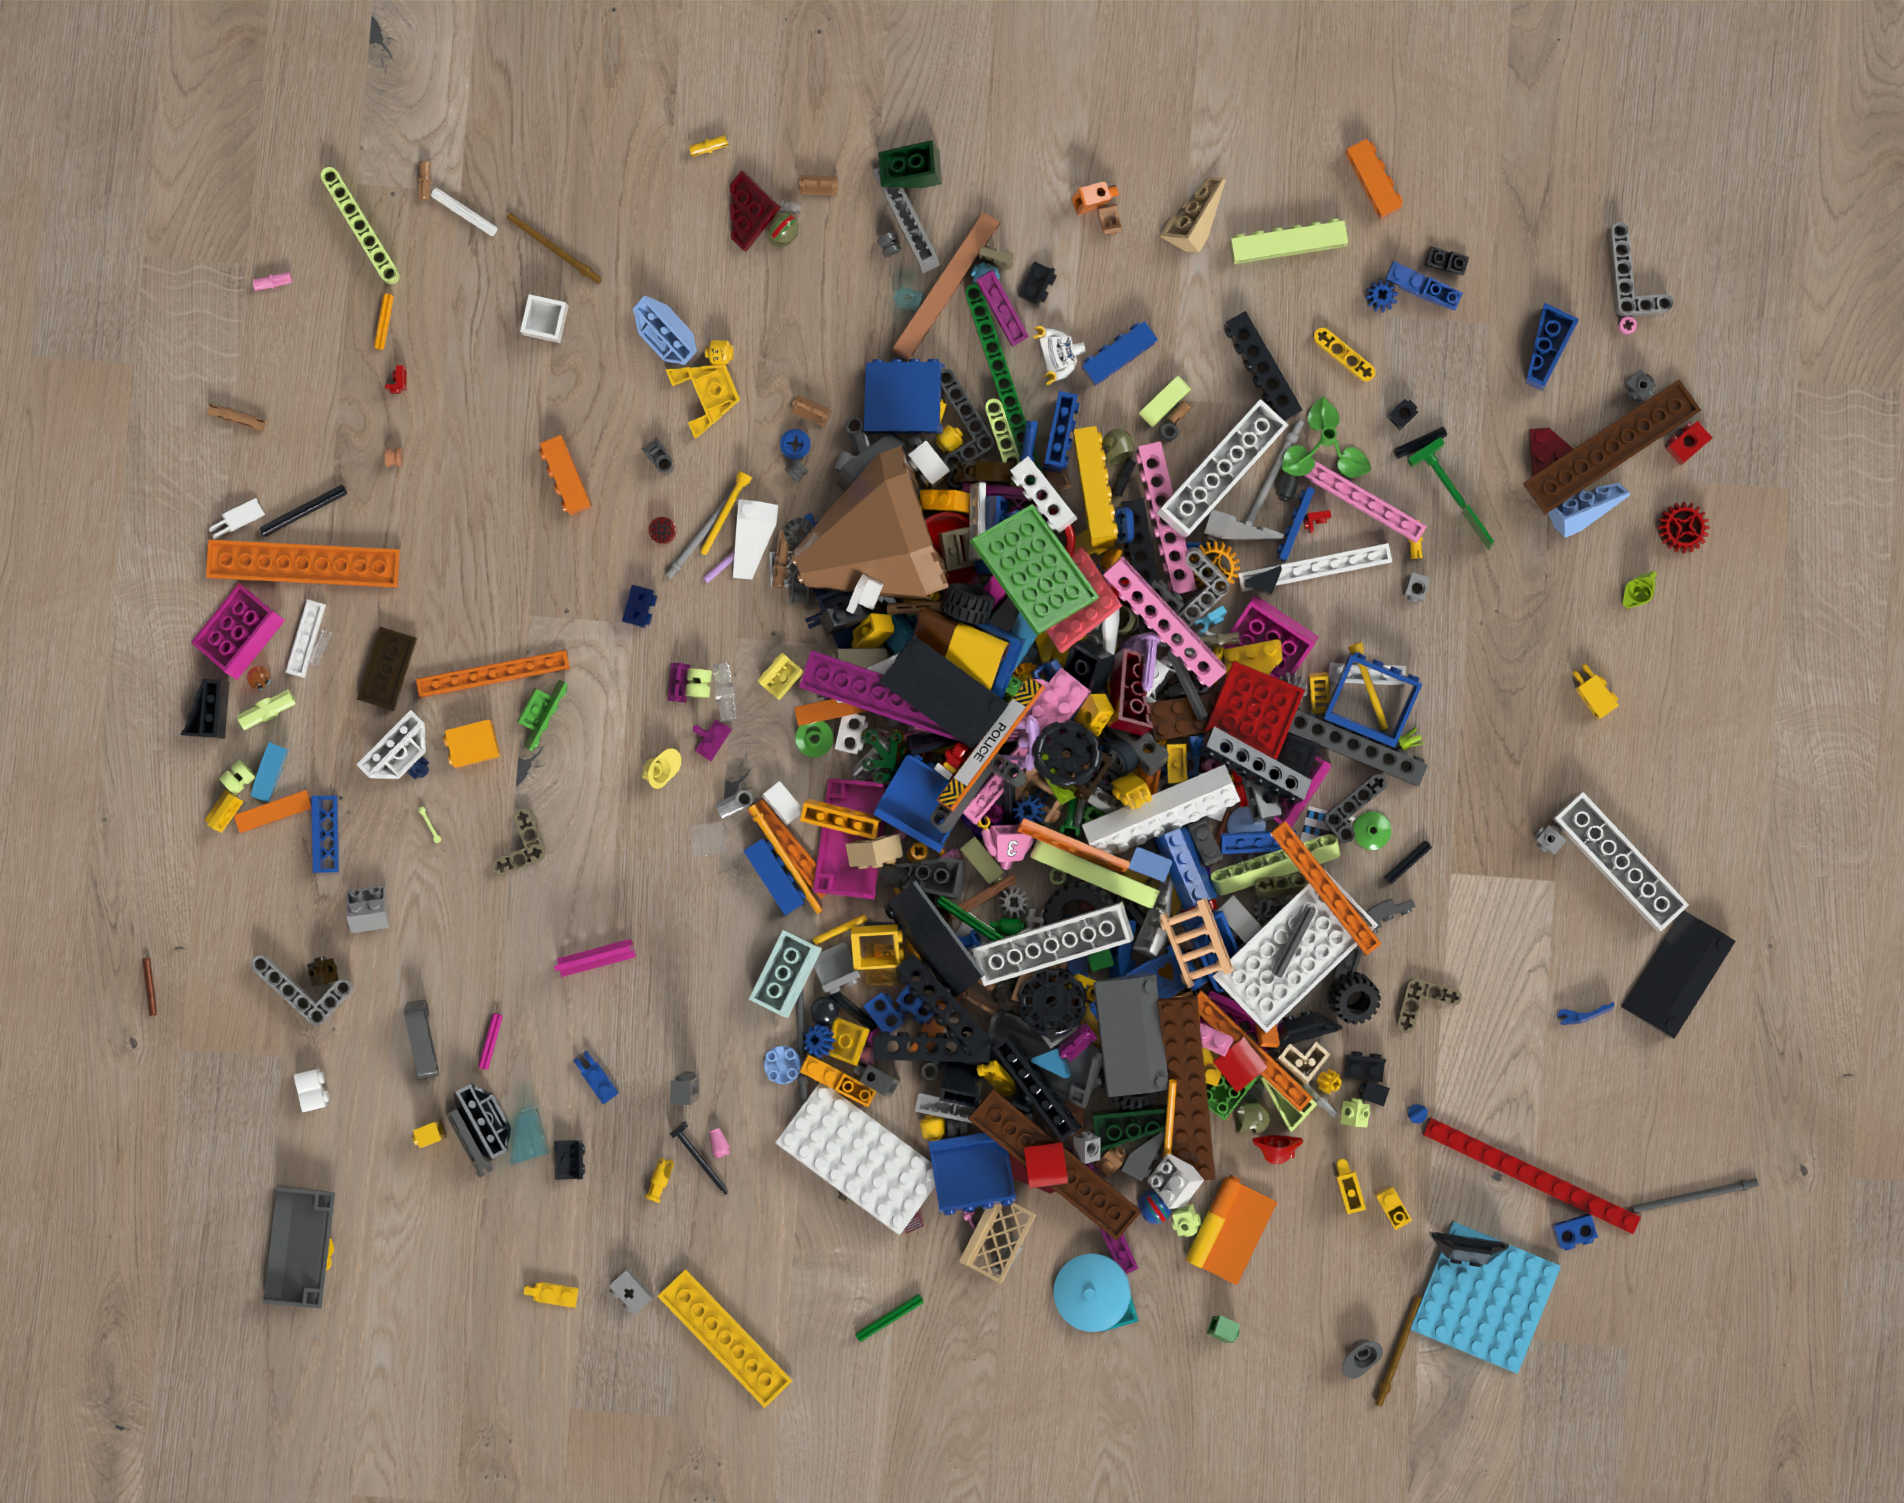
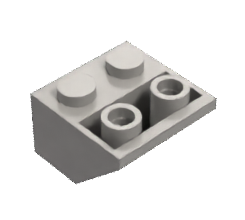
M385 885L347 890L346 918L351 933L390 927V912Z

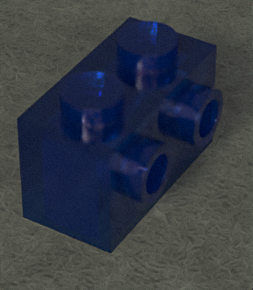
M632 585L622 622L646 629V626L651 624L653 614H650L652 606L655 607L658 596L655 595L656 592Z

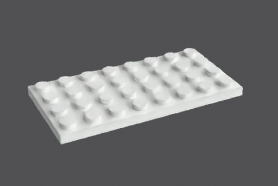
M1325 870V872L1336 884V886L1343 893V895L1347 898V900L1354 907V909L1358 912L1361 918L1373 931L1378 926V924L1354 901V899ZM1308 883L1230 959L1234 968L1233 972L1224 975V972L1219 970L1212 977L1267 1033L1338 965L1357 944ZM1305 907H1312L1316 910V913L1283 977L1279 978L1273 975L1272 971Z
M822 1083L818 1084L775 1142V1144L897 1235L903 1232L935 1187L933 1167L929 1160L835 1090Z

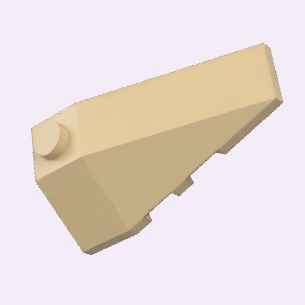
M1209 177L1194 193L1195 197L1193 200L1181 207L1183 210L1177 217H1171L1160 234L1161 238L1184 251L1199 253L1208 239L1226 180L1224 178Z

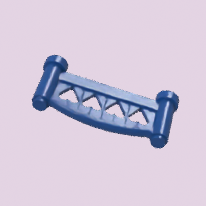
M1172 944L1166 948L1168 950L1166 954L1139 965L1127 974L1132 975L1142 972L1156 974L1159 998H1172L1187 986L1181 980L1180 974H1182ZM1191 960L1186 962L1190 973L1198 970ZM1166 963L1172 965L1173 981L1158 974V969L1164 968ZM1206 976L1194 979V986L1190 989L1194 991L1208 981ZM1093 1001L1089 1004L1090 1011L1098 1020L1096 1001Z

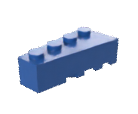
M1544 303L1526 384L1544 391L1578 324V318Z

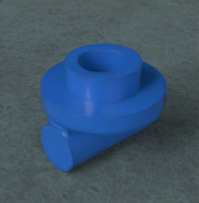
M1414 1104L1408 1109V1118L1412 1123H1422L1427 1118L1428 1110L1425 1106Z

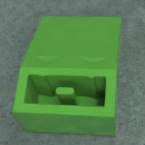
M1221 1074L1218 1086L1206 1083L1209 1109L1225 1121L1260 1074L1239 1092L1234 1090L1223 1074Z

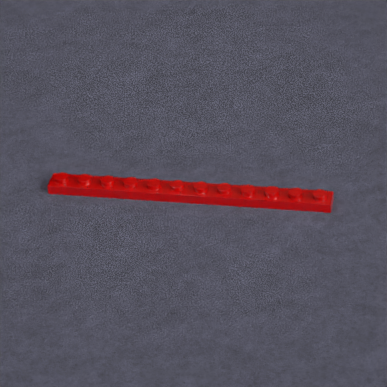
M1431 1117L1422 1134L1631 1234H1634L1641 1219L1640 1216Z

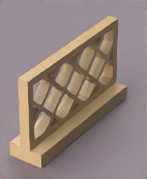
M1014 1202L1011 1205L1013 1213L1003 1216V1206L1001 1204H995L993 1208L985 1209L959 1260L960 1263L971 1267L1002 1284L1037 1215ZM1026 1213L1030 1217L1026 1224L1020 1225L1017 1215ZM1014 1216L1017 1227L1007 1229L1005 1219ZM1001 1220L1004 1231L995 1234L993 1225ZM1018 1229L1020 1237L1018 1241L1011 1243L1008 1232ZM1005 1234L1008 1244L999 1247L996 1236ZM993 1238L995 1248L986 1251L985 1241ZM1009 1247L1011 1255L1003 1260L1000 1249ZM997 1251L999 1261L990 1264L987 1254ZM984 1255L987 1265L983 1267L974 1265L977 1257ZM998 1264L1002 1268L999 1278L993 1275L991 1269L992 1266Z

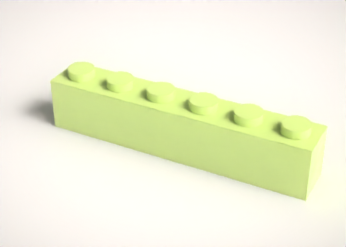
M1339 219L1328 220V223L1325 224L1313 222L1307 227L1294 225L1288 230L1275 228L1269 233L1256 231L1250 236L1237 234L1230 241L1233 264L1346 247L1348 244L1345 220L1339 221Z

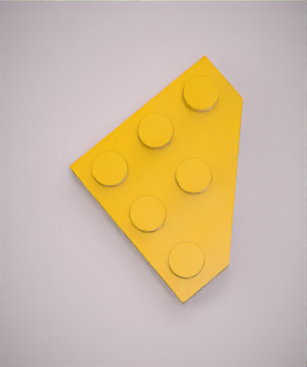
M1277 639L1224 649L1225 666L1227 667L1226 677L1233 661L1270 675L1275 666H1278L1283 660L1281 641Z

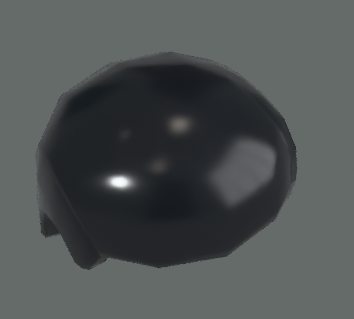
M820 997L812 1003L810 1014L812 1020L817 1024L826 1026L836 1021L840 1009L838 1003L833 998Z

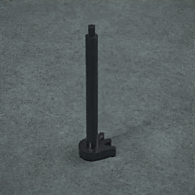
M684 1121L670 1135L672 1138L676 1136L679 1138L719 1190L723 1191L726 1195L728 1193L725 1189L726 1186L682 1133L688 1127V1124Z

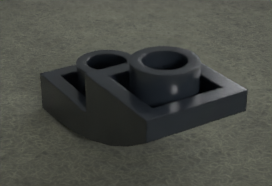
M1431 246L1429 247L1424 265L1463 276L1469 257Z

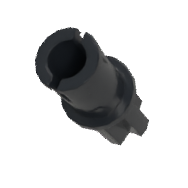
M1126 459L1120 474H1117L1118 478L1111 490L1112 494L1122 497L1127 483L1131 481L1130 477L1136 466L1135 461Z

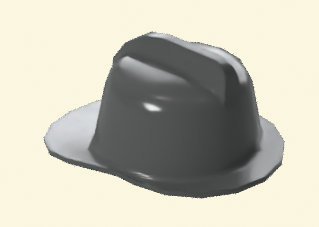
M1368 1339L1355 1341L1350 1348V1353L1342 1364L1344 1375L1354 1379L1365 1374L1381 1359L1383 1355L1382 1346L1378 1342L1369 1341Z

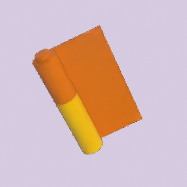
M1230 1174L1229 1177L1225 1176L1185 1260L1238 1285L1278 1202L1239 1183L1241 1179Z

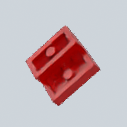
M1244 1036L1230 1046L1225 1057L1220 1055L1213 1060L1215 1066L1236 1092H1239L1268 1067Z
M1062 1142L1024 1148L1029 1189L1068 1183Z

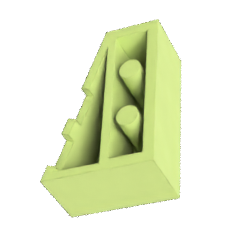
M1261 1076L1260 1079L1289 1132L1292 1133L1315 1108L1317 1103L1311 1099L1299 1112Z

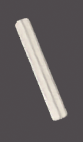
M435 188L432 191V198L490 236L496 234L498 230L496 226L440 189Z

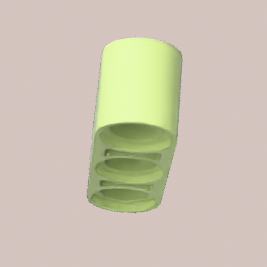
M1178 375L1139 414L1151 427H1154L1192 389Z

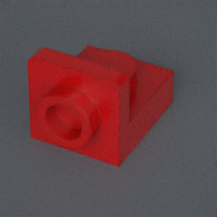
M396 365V370H393V382H396V384H385V389L390 391V394H401V391H407V368L404 365Z
M1331 510L1307 513L1306 518L1303 519L1304 529H1308V533H1313V521L1316 524L1327 523V520L1332 518Z

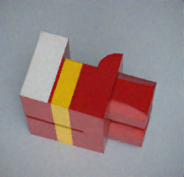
M957 743L953 748L946 750L945 755L947 759L938 762L934 769L946 779L951 780L973 750L964 743Z

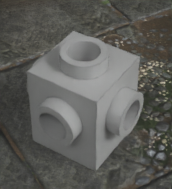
M1547 825L1545 827L1541 826L1537 830L1534 841L1537 843L1536 847L1539 850L1555 855L1567 839L1560 835L1562 831L1556 826L1552 825L1550 827Z

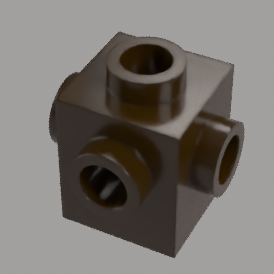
M323 956L315 958L314 963L307 964L312 987L339 980L334 958L326 960V957Z

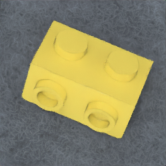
M781 653L773 660L772 665L761 674L758 683L780 701L804 671L784 653Z

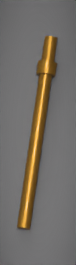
M510 212L507 215L506 219L579 270V274L584 277L587 276L598 285L601 283L603 278L594 273L587 264L583 265Z
M1415 1296L1384 1381L1380 1383V1391L1375 1405L1379 1407L1383 1406L1387 1393H1390L1392 1387L1390 1384L1423 1299L1419 1296Z

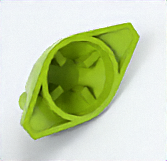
M1655 571L1640 574L1627 583L1623 606L1629 609L1651 601L1656 587L1655 578L1657 573Z

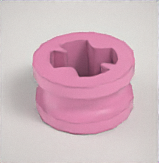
M1630 316L1624 317L1618 324L1619 331L1625 335L1633 333L1637 327L1636 320ZM1625 321L1631 322L1630 330L1624 329Z

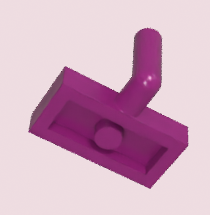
M717 719L708 732L698 725L693 726V732L703 738L695 751L712 762L732 729Z

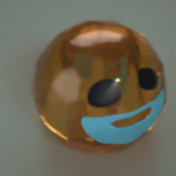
M255 666L248 671L247 682L251 688L262 690L270 684L271 674L265 667Z

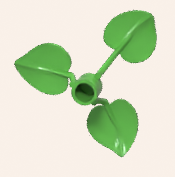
M1325 397L1320 398L1314 403L1307 418L1311 429L1315 431L1322 429L1318 443L1309 454L1303 446L1295 445L1290 447L1284 454L1282 464L1283 471L1290 475L1303 476L1309 474L1315 467V461L1311 456L1320 445L1331 446L1334 444L1337 455L1341 458L1337 463V467L1342 475L1348 478H1356L1371 471L1369 460L1360 450L1347 447L1343 451V455L1341 454L1338 440H1336L1337 431L1335 429L1339 424L1340 417L1337 410Z

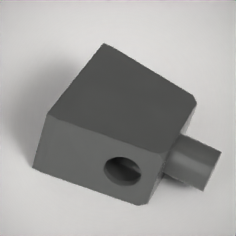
M858 1063L853 1073L861 1077V1083L886 1097L892 1096L900 1082L897 1078L870 1064L866 1067ZM873 1074H875V1080H874V1081L871 1080V1076H872Z

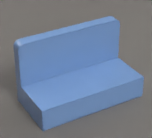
M1136 847L1132 860H1130L1129 869L1165 882L1172 865V860Z

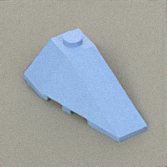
M1620 483L1599 486L1595 490L1585 492L1583 489L1550 511L1548 515L1554 528L1566 538L1585 529L1630 496V492Z

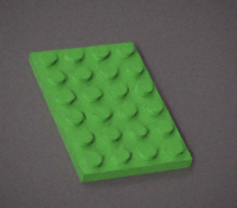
M1033 504L972 538L970 541L1036 636L1097 601L1099 598Z

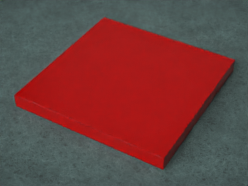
M1233 661L1204 732L1206 733L1207 730L1215 726L1277 760L1305 689Z

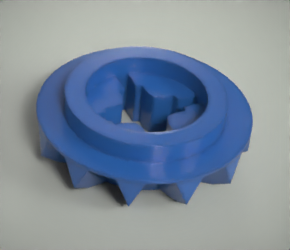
M791 429L785 432L780 440L781 451L786 457L793 460L802 459L808 454L811 447L808 435L799 429ZM797 437L798 443L803 446L797 447L794 452L793 446L787 443H793Z

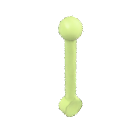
M420 807L418 812L423 815L434 836V842H441V837L437 835L425 813L426 809Z

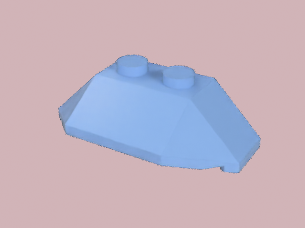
M643 296L633 308L638 334L663 361L685 365L697 352L693 332L668 305L648 296Z

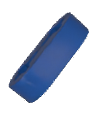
M1128 507L1117 508L1114 516V523L1116 522L1118 530L1116 541L1119 544L1131 543L1134 539L1133 512Z

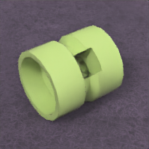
M688 668L687 680L689 683L686 684L685 696L709 698L710 687L708 683L711 682L712 671ZM697 679H700L701 684H696Z
M240 759L231 766V771H225L219 777L225 787L236 796L244 789V784H250L256 778L252 770ZM237 772L242 777L241 780L235 775Z

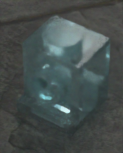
M901 286L900 290L896 289L893 300L896 301V307L916 313L920 307L923 292ZM910 295L911 299L909 301H906L904 299V296Z

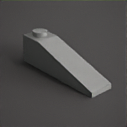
M1213 509L1209 513L1203 532L1206 540L1211 542L1217 540H1282L1284 534L1261 526L1255 528V525L1248 521L1240 520V522H1237L1235 516Z

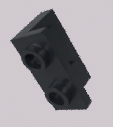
M1034 261L1018 297L1037 306L1041 302L1045 303L1049 294L1046 290L1049 285L1053 286L1057 277L1054 274L1055 269H1050Z
M1351 1051V1055L1346 1054L1345 1078L1383 1082L1386 1059L1382 1058V1054L1370 1053V1057L1362 1056L1363 1052Z

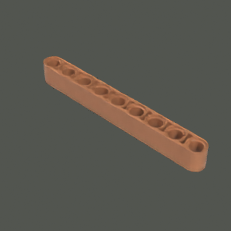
M983 212L892 348L891 353L905 362L909 361L979 257L981 247L985 248L1000 225L998 220Z

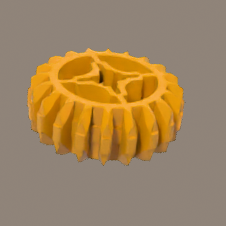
M1217 541L1213 542L1212 547L1209 542H1206L1207 548L1205 549L1203 545H1199L1200 550L1205 555L1217 552L1210 560L1214 564L1217 561L1219 570L1226 574L1231 584H1234L1235 581L1231 577L1238 578V573L1234 571L1240 570V566L1234 565L1239 563V559L1234 558L1237 555L1234 551L1229 554L1232 548L1228 546L1224 549L1225 543L1223 542L1220 544V547H1217ZM1195 554L1197 557L1190 556L1189 559L1193 562L1197 561L1200 558L1198 554ZM1222 554L1230 562L1229 569L1220 564ZM1205 567L1208 570L1207 575H1210L1211 568ZM1193 571L1195 582L1198 581L1197 587L1200 588L1203 584L1205 586L1204 581ZM1218 581L1215 584L1218 589H1222L1221 586L1223 585L1226 586V583L1223 581Z

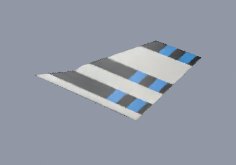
M1308 807L1300 839L1302 842L1332 834L1323 820L1328 812L1327 810ZM1334 814L1329 816V823L1335 825L1338 822L1337 816ZM1350 817L1347 822L1350 823L1356 818Z

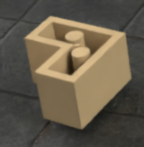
M886 834L875 839L857 840L846 844L850 867L858 866V869L870 867L869 865L872 868L882 867L884 862L885 864L894 863L896 858L903 856L899 834Z
M1317 1042L1308 1046L1303 1054L1293 1045L1288 1044L1282 1048L1274 1061L1303 1087L1309 1083L1330 1056V1053Z

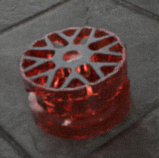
M666 517L655 518L650 523L648 529L651 539L659 544L670 543L677 534L676 525Z

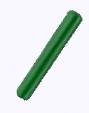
M940 896L936 904L989 940L995 941L1004 938L944 896Z
M920 1294L915 1295L856 1332V1338L859 1342L864 1341L923 1304V1298Z

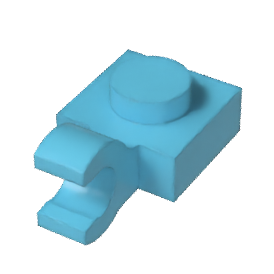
M1221 606L1207 614L1206 617L1198 619L1194 626L1203 625L1204 629L1199 632L1200 635H1203L1210 625L1214 624L1216 626L1223 622L1227 611L1224 606Z

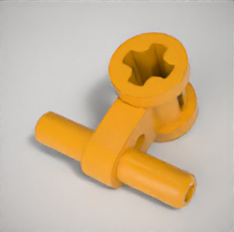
M915 843L907 851L908 861L911 863L922 861L927 856V848L929 846L923 843ZM943 848L940 853L934 850L939 856L945 853ZM916 851L920 853L918 856L914 854Z

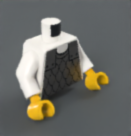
M1168 656L1160 660L1156 659L1153 686L1150 691H1147L1148 694L1146 695L1147 704L1156 702L1176 674Z

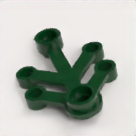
M866 728L861 733L862 741L872 745L882 759L867 757L863 759L862 767L867 770L890 768L892 773L875 771L872 779L879 784L884 781H891L906 754L910 753L908 745L903 744L899 748L901 755L898 766L896 764L897 745L901 742L902 735L897 731H892L889 734L890 744L888 753L878 740L877 731Z

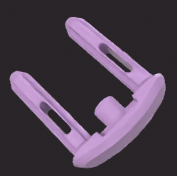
M1152 632L1137 634L1120 644L1118 648L1119 652L1125 648L1139 652L1142 656H1144L1145 651L1142 676L1144 691H1150L1153 686L1157 644L1161 641L1157 634Z
M1032 715L1028 718H1022L1019 725L1015 728L1026 729V733H1028V737H1020L1018 742L1019 748L1028 749L1026 757L1001 755L1008 760H1017L1018 763L1015 764L1019 768H1026L1027 771L1035 768L1032 747L1036 737H1039L1041 734L1039 723Z

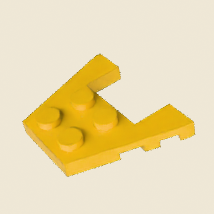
M726 365L666 370L672 387L691 379L706 415L688 422L694 439L701 436L740 401Z

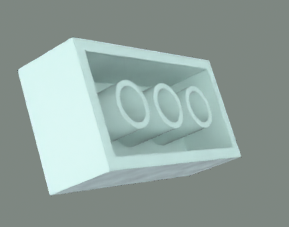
M782 930L749 1000L780 1016L788 1018L822 948Z

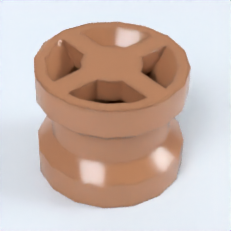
M401 447L395 450L385 448L386 467H391L392 465L402 467L403 452Z

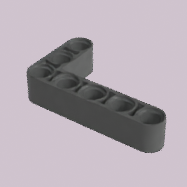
M942 369L941 376L948 374L952 379L948 383L941 381V389L972 441L945 457L944 464L951 473L953 468L947 465L949 459H955L957 462L976 461L992 451L994 441L955 374L950 369ZM957 390L961 393V397L953 399L950 395L951 392ZM962 407H969L971 413L964 416L960 410ZM978 423L981 429L978 432H973L970 429L971 424ZM987 439L991 445L988 448H982L980 441ZM966 449H971L974 451V456L966 458L963 452Z
M996 753L955 810L951 811L939 803L931 814V823L940 832H949L990 773L1014 787H1020L1026 782V774L1015 763Z

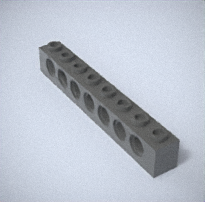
M1298 707L1289 728V734L1317 743L1320 747L1416 787L1420 786L1428 764L1424 763V759L1417 756L1413 758L1406 756L1407 752L1396 748L1395 751L1389 749V745L1380 741L1378 743L1372 742L1370 737L1360 734V736L1355 735L1353 730L1342 727V729L1336 727V723L1326 719L1325 721L1317 719L1318 715L1314 713H1302ZM1296 717H1301L1304 721V725L1301 728L1296 727L1294 724ZM1314 724L1319 725L1322 729L1319 735H1315L1312 732ZM1331 732L1338 733V742L1330 740ZM1349 739L1357 742L1355 750L1348 748L1347 742ZM1368 746L1372 747L1375 751L1373 757H1368L1365 754V749ZM1385 754L1392 756V763L1390 765L1383 762ZM1403 761H1406L1410 764V770L1408 772H1404L1401 769V763Z

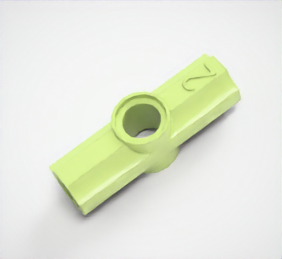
M287 689L272 698L269 697L259 701L254 707L237 715V718L242 728L247 730L261 722H267L277 717L278 713L296 705V701L290 690Z

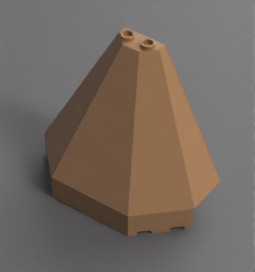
M902 445L882 453L879 452L796 547L791 558L794 566H798L799 572H797V577L800 584L804 583L807 588L853 593L862 574H865L884 584L879 595L881 597L914 601L928 600V602L932 601L931 593L949 587L946 580L949 576L942 557L934 549L915 489L919 488L913 469L907 463Z

